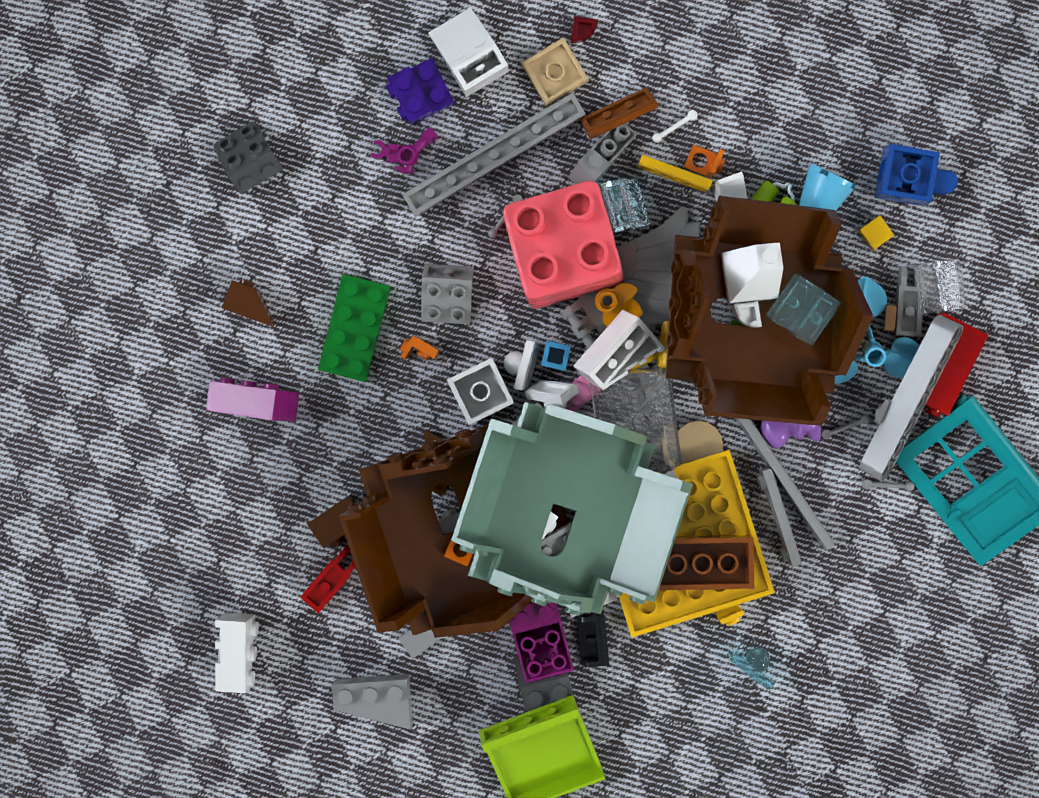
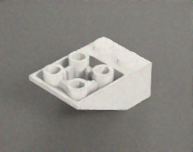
M471 7L428 33L466 97L509 72L508 64Z

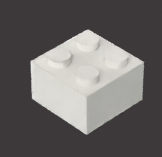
M493 358L447 379L468 425L514 404Z

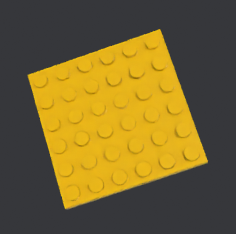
M729 449L671 467L677 479L693 484L676 536H752L754 539L755 589L658 590L655 602L645 601L644 605L629 600L631 595L623 593L622 596L618 595L631 638L775 593Z

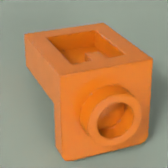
M414 335L411 339L407 337L400 348V351L403 352L401 355L403 359H408L413 348L417 349L415 354L427 361L430 357L436 359L440 353L439 349Z

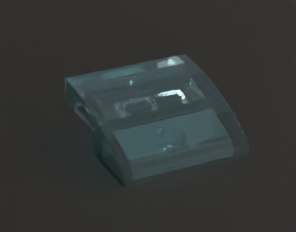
M637 177L599 184L613 233L635 230L651 225Z
M795 273L766 315L770 320L788 329L792 335L812 346L841 303L821 288Z

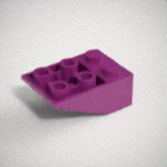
M531 602L509 621L526 683L574 670L557 603H547L546 606Z

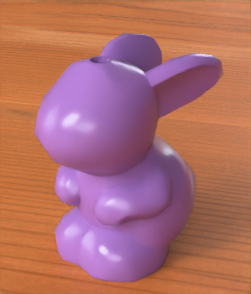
M762 421L759 432L770 447L778 449L784 446L790 436L800 440L804 438V435H807L814 441H820L821 426Z

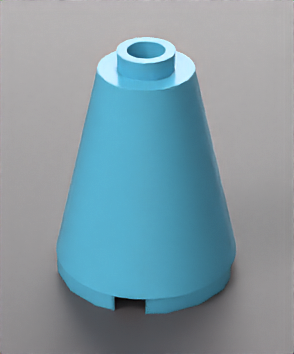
M811 163L808 168L799 205L836 211L853 192L856 185Z

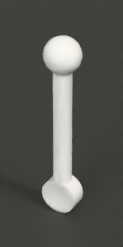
M691 110L679 122L660 134L655 133L652 137L653 141L659 143L664 136L689 120L694 121L698 116L697 112Z

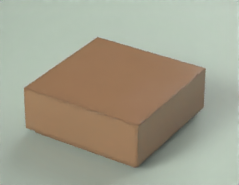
M886 305L883 332H893L895 330L897 311L895 305Z

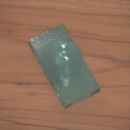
M759 647L748 651L746 659L733 648L729 651L727 657L732 663L767 690L773 687L774 681L762 672L770 664V655L765 649Z

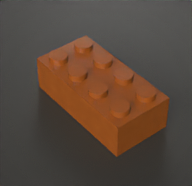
M750 535L676 536L659 590L755 589L753 537Z

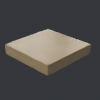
M564 37L521 62L523 69L546 107L589 82L587 75Z

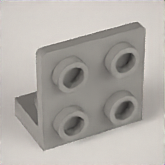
M424 265L421 298V320L423 322L470 324L474 267Z

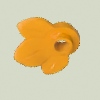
M620 283L613 289L604 288L597 293L595 304L598 310L602 312L603 323L607 327L622 310L636 317L642 316L643 313L639 303L633 299L637 292L636 286L629 283ZM610 296L612 303L609 305L604 304L603 298Z

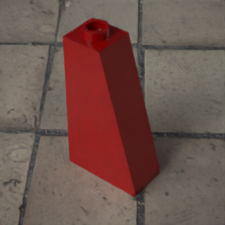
M944 312L938 313L936 316L941 315L963 325V331L924 406L926 408L924 412L937 418L939 415H949L988 337V334Z

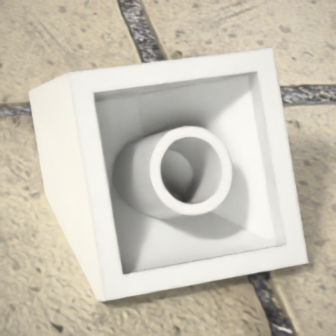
M780 243L752 245L721 253L728 304L778 298L783 273Z

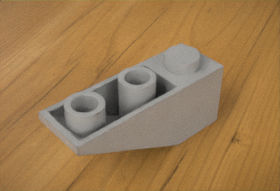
M626 124L606 132L577 162L568 178L575 184L584 181H595L597 183L638 134Z

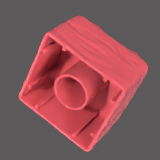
M584 181L505 206L503 216L511 249L520 275L523 291L533 309L557 304L600 291L604 288L616 287L624 282L613 231L601 190L595 181Z

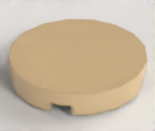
M697 420L688 422L679 429L674 436L673 448L675 456L683 464L722 452L723 441L716 427L708 422Z

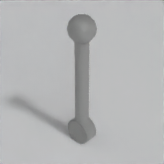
M521 195L513 197V202L523 200ZM502 216L493 229L488 231L490 238L497 237V231L505 222L504 216Z
M863 415L859 420L830 431L825 429L821 432V437L829 439L831 435L862 423L869 424L871 417Z
M864 479L861 483L864 489L883 487L903 488L907 491H912L915 487L914 483L910 481L902 484L871 482L869 479Z

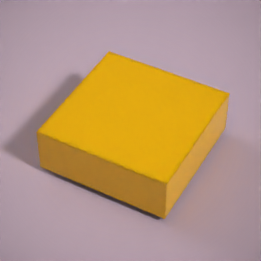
M881 216L876 217L858 230L872 251L895 236Z

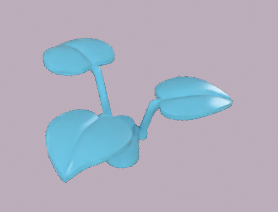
M869 277L858 279L857 281L873 316L880 315L887 305L885 291ZM869 325L867 330L869 342L863 346L862 355L856 354L854 358L859 359L861 362L866 361L872 367L884 364L886 371L890 375L903 378L920 345L911 338L899 337L892 342L891 349L886 348L884 350L881 344L875 341ZM854 360L846 376H835V384L846 382L856 375L858 365Z

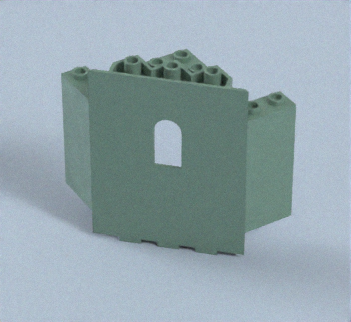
M524 402L517 426L490 419L451 541L460 544V550L475 554L468 575L485 580L489 584L498 587L497 592L504 595L512 596L513 593H522L531 596V602L546 606L547 603H557L566 607L565 612L579 616L580 612L601 614L608 592L622 596L623 593L631 595L629 600L644 605L645 601L655 602L693 484L648 469L656 445L646 442L647 436L551 404H547L546 408ZM553 504L575 510L562 551L555 556L544 554L541 549V540Z

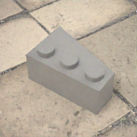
M410 674L336 679L332 684L334 710L411 730L413 713Z

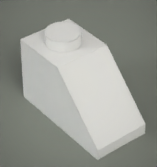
M742 172L717 180L712 186L716 202L719 195L747 199Z

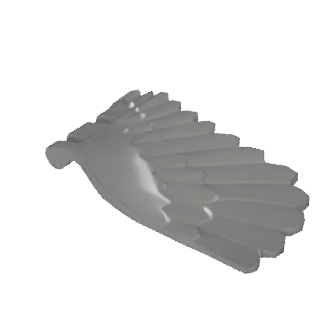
M683 206L661 226L617 248L624 275L623 283H629L637 287V292L633 299L639 303L643 313L638 318L642 320L651 332L656 330V324H663L664 321H669L671 265L674 258L675 234L700 237L699 225L696 222L690 224L687 222L688 212L686 207ZM599 291L580 296L575 303L560 312L564 319L567 318L572 325L570 328L578 340L581 338L586 345L584 347L586 351L596 341L589 332L596 328L601 335L607 328L603 323L602 312L598 310L595 304V297ZM605 296L603 303L606 305L611 304L612 298ZM579 308H582L586 314L581 320L575 314V311Z

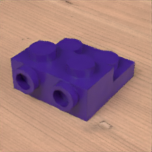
M433 58L412 68L408 66L387 77L389 84L385 86L392 99L397 97L401 105L397 107V110L402 120L408 119L411 126L455 104Z

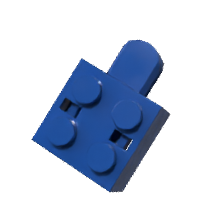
M889 144L882 151L874 198L925 206L932 202L933 193L946 195L953 192L957 187L958 178L952 171L937 169L940 152Z

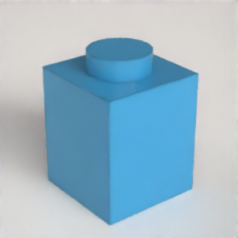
M546 341L541 366L566 371L571 346Z

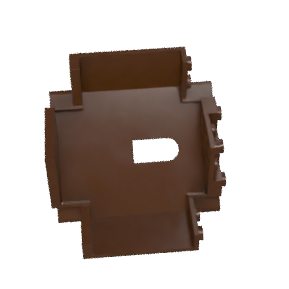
M719 195L716 205H713L711 208V220L708 227L704 228L703 238L675 234L674 258L671 265L672 287L669 299L670 317L669 332L666 338L667 362L665 378L693 381L694 386L698 390L699 404H702L706 416L822 426L831 408L826 393L833 394L835 376L847 375L874 317L853 270L841 268V254L830 253L842 225L838 215L832 209ZM780 243L783 273L777 299L758 301L762 327L754 328L716 322L711 316V305L717 299H727L721 253L752 245Z
M489 424L470 430V428L460 430L455 433L456 436L439 442L436 440L422 444V448L402 454V452L389 455L387 460L359 469L367 496L362 498L363 502L348 506V511L341 514L339 518L377 633L398 631L407 623H409L413 635L431 630L435 638L499 631L531 603V596L522 593H513L512 596L504 595L497 592L498 587L489 584L487 581L469 576L468 573L475 554H472L468 566L444 557L454 531L442 535L431 500L432 491L439 484L450 485L455 492L461 511ZM553 504L551 512L558 516L556 527L553 530L555 531L569 522L564 507ZM456 543L453 547L454 554L458 557H464L467 552L460 550V544Z

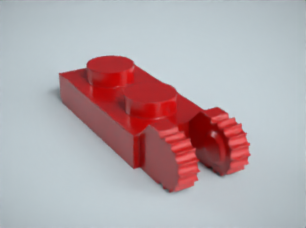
M346 546L335 559L329 562L300 596L318 614L352 575L350 573L356 568L354 560H352L347 569L339 564L350 553L349 546Z

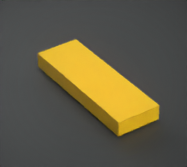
M643 154L637 166L639 169L704 193L710 189L713 181Z

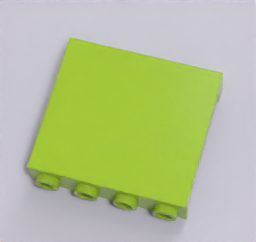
M573 695L479 730L484 753L487 752L507 798H556L605 779L601 763Z

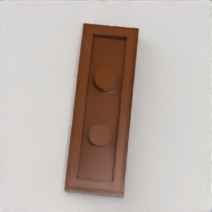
M645 87L580 118V121L589 138L593 139L658 108V105L649 89Z

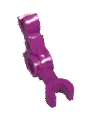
M429 127L413 145L402 146L389 143V146H386L381 140H374V144L381 146L382 151L379 154L371 153L370 156L376 160L387 158L386 162L399 163L402 166H395L397 171L403 174L414 173L412 166L417 163L420 156L419 152L427 145L433 143L439 136Z

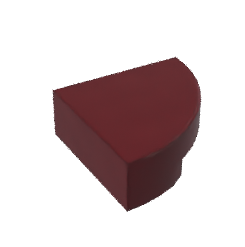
M574 17L571 43H580L590 38L597 28L598 19Z

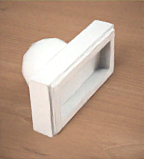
M526 340L523 353L513 351L506 355L504 359L505 370L509 374L517 376L514 389L526 391L529 388L540 344Z
M540 380L525 391L528 400L541 401L544 408L547 407V404H551L564 409L567 407V401L579 393L578 387L575 384Z

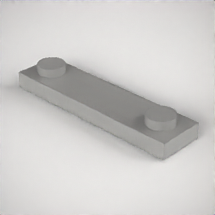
M767 467L760 469V476L757 477V481L761 491L765 490L773 514L783 546L779 548L781 557L784 562H788L792 567L801 565V558L773 470Z

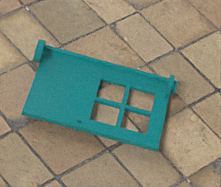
M964 393L957 397L948 416H944L903 447L896 463L980 567L1039 526V476L973 394L967 396ZM967 420L983 441L958 459L942 437ZM938 441L954 462L929 479L914 461V458ZM985 446H988L1003 464V467L979 484L962 463ZM956 467H959L973 484L974 488L952 504H949L935 487L934 483Z

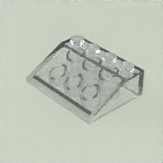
M666 366L628 370L626 376L604 390L590 383L594 417L596 419L647 436L646 442L656 445L648 468L649 470L655 472L672 471L682 464L672 383L670 378H665Z

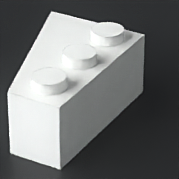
M622 310L574 364V367L588 382L604 390L626 376L628 370L637 364H644L647 362L646 358L655 352L661 353L666 348L640 318Z
M225 613L215 620V627L220 628L219 640L215 641V649H219L218 661L215 663V691L246 693L250 686H254L255 671H252V661L256 660L257 647L253 646L254 637L258 635L259 623L255 622L254 614Z

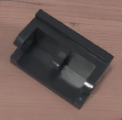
M604 612L601 614H580L577 616L581 665H584V667L610 666Z

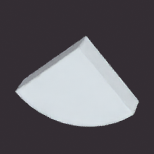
M758 301L731 305L733 314L742 324L754 328L762 327Z

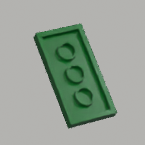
M342 274L318 370L367 382L391 286Z

